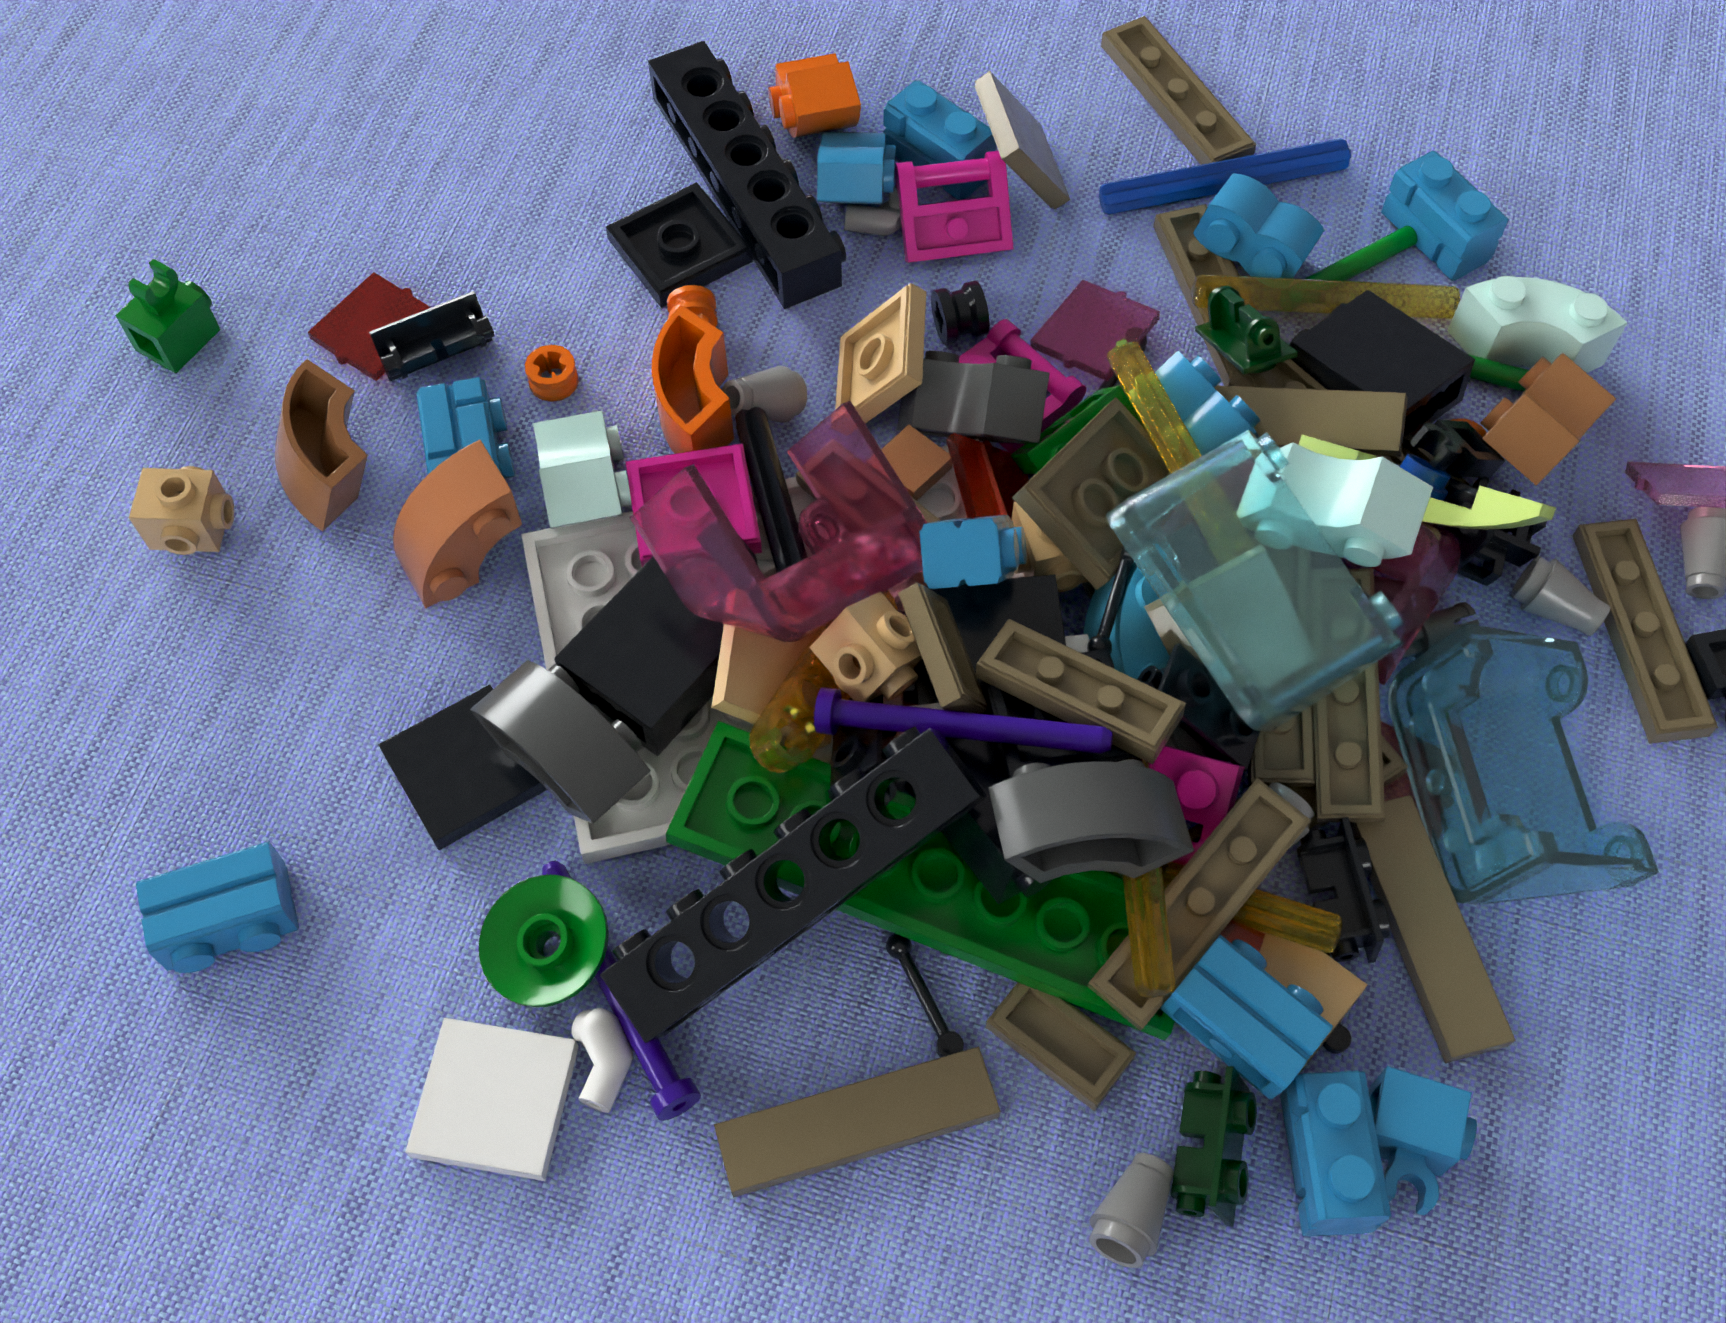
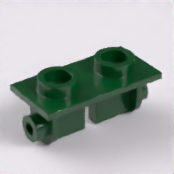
M1222 286L1214 289L1209 294V322L1195 326V332L1243 374L1266 372L1273 369L1277 363L1298 357L1297 351L1280 338L1277 322L1270 317L1263 316L1250 304L1245 305L1244 300L1236 289L1231 286Z
M1226 1066L1224 1084H1221L1222 1077L1209 1071L1194 1072L1193 1082L1185 1084L1179 1132L1184 1137L1204 1138L1203 1148L1177 1146L1170 1196L1177 1200L1176 1212L1191 1217H1203L1205 1206H1209L1226 1226L1233 1227L1236 1204L1243 1205L1248 1193L1247 1163L1241 1159L1244 1134L1252 1135L1255 1129L1257 1105L1255 1094L1250 1092L1233 1066Z

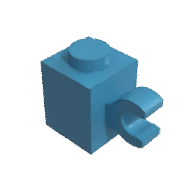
M1389 1066L1370 1085L1369 1097L1380 1157L1388 1160L1384 1178L1389 1202L1395 1198L1398 1181L1405 1180L1412 1183L1418 1191L1417 1214L1424 1216L1434 1208L1439 1198V1185L1435 1175L1440 1177L1460 1159L1467 1160L1474 1145L1477 1121L1474 1118L1468 1117L1472 1092Z

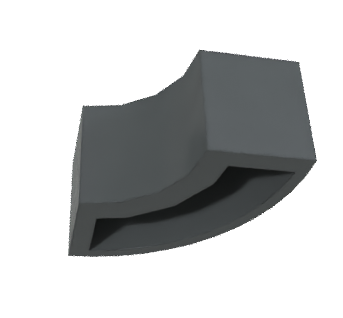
M926 351L925 358H923L922 384L901 398L898 431H902L909 424L924 435L963 440L978 439L982 442L1039 443L1049 372L1032 370V360L1023 357L998 355L996 363L970 364L959 363L960 356L953 353Z
M527 660L475 704L470 711L506 756L532 774L569 814L594 824L651 771L637 754L642 749V744L626 724L618 719L610 724L579 694L580 689L575 681L563 668L554 664L547 670Z
M1139 760L1079 762L1052 767L1046 763H1031L1018 768L1013 773L1012 778L988 787L1005 861L1039 883L1066 874L1086 871L1118 872L1128 877L1136 878L1194 851L1173 780L1160 772L1146 768Z

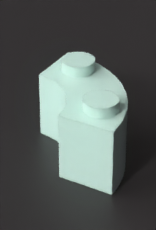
M1501 276L1497 279L1479 282L1465 288L1447 331L1464 351L1470 355L1505 364L1523 365L1532 368L1542 356L1552 363L1560 354L1564 353L1582 370L1589 373L1605 364L1628 322L1610 308L1602 297L1596 294L1585 293L1574 287L1551 280Z
M602 410L533 423L539 456V474L550 528L554 529L622 516V507L631 506L632 501L626 470L615 472L613 461L624 459L617 425L606 427Z
M1292 442L1257 458L1234 522L1254 532L1255 539L1260 544L1271 549L1288 550L1293 546L1312 553L1346 558L1360 566L1376 567L1381 564L1382 559L1398 558L1412 554L1433 487L1383 456L1367 460L1338 459L1315 453Z

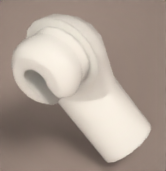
M603 1008L583 1010L573 1020L571 1033L573 1039L580 1041L582 1046L586 1048L593 1067L578 1099L588 1107L609 1113L632 1063L633 1052L618 1018L612 1012Z

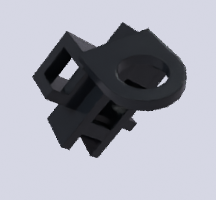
M1450 478L1444 487L1448 491L1444 501L1472 509L1479 486L1487 487L1489 478H1478L1472 486ZM1512 489L1508 494L1520 497L1521 492ZM1547 521L1523 527L1490 530L1464 529L1432 523L1431 529L1446 535L1452 543L1446 569L1488 586L1501 577L1505 561L1521 567L1539 556L1541 547L1530 542L1532 535L1546 527ZM1474 557L1484 560L1482 567L1470 563V561Z

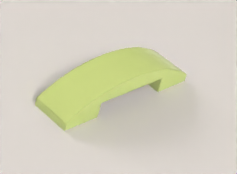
M1301 435L1298 444L1315 453L1338 459L1367 460L1377 457L1306 435ZM1479 486L1472 509L1430 497L1422 521L1464 529H1509L1552 520L1556 507Z

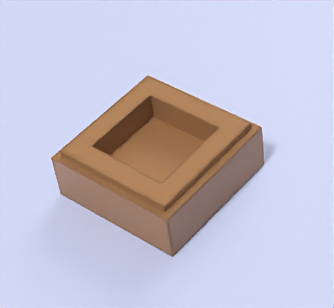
M908 424L870 459V464L917 501L952 469L953 456Z

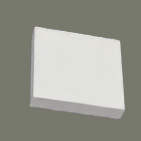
M444 1018L405 1152L410 1158L545 1181L579 1048L575 1039Z

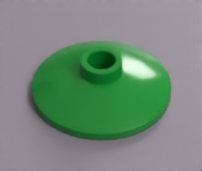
M539 875L525 879L512 886L491 907L480 932L479 958L483 973L488 982L503 997L527 1007L553 1006L577 995L592 981L605 958L609 931L604 909L596 896L588 888L576 880L565 876ZM554 936H560L561 942L558 949L551 956L545 957L543 952L545 943Z

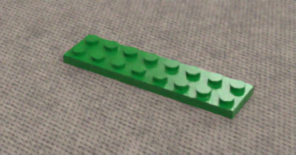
M718 721L668 827L666 842L724 866L750 849H753L757 856H759L779 841L773 831L785 820L807 808L811 815H814L832 801L827 792L830 789L831 765ZM897 791L896 796L888 803L886 808L894 817L901 819L910 814L915 806L916 799L913 796ZM841 820L832 829L830 842L834 852L844 859H849L858 850L860 844L859 832L848 820ZM940 832L836 909L1139 1030L1088 988L1087 985L1160 897L1161 893L1135 883L1128 884L1122 878L1104 871H1086L1054 878L1044 889L1032 896L1026 897L1021 892L998 905L947 838ZM788 860L781 865L777 873L778 887L800 895L804 887V875L797 864ZM1159 1008L1141 1031L1165 1041L1171 1034L1175 1021Z

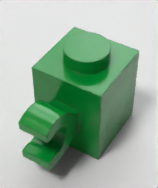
M152 259L149 265L154 272L153 280L148 285H145L132 278L128 285L130 293L134 298L115 316L135 351L176 374L221 329L210 309L212 301L206 292L191 281H186L185 283L178 281V275L175 270L156 259Z

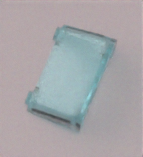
M1247 430L1127 498L1108 512L1106 517L1127 552L1238 714L1255 731H1273L1403 645L1404 642L1395 629L1405 622L1382 591L1370 597L1359 586L1286 484V479L1280 470L1290 464V462L1269 433L1266 432L1257 439L1250 430Z
M1464 624L1401 669L1389 687V712L1403 760L1408 765L1407 774L1417 808L1458 903L1486 905L1626 888L1659 873L1650 845L1640 829L1632 824L1611 822L1597 828L1560 722V719L1573 712L1582 704L1587 694L1588 674L1577 642Z

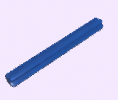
M1340 138L1107 182L1100 186L1099 202L1103 213L1111 215L1216 195L1233 173L1249 176L1263 185L1341 171L1349 167L1351 149L1348 148L1347 141Z

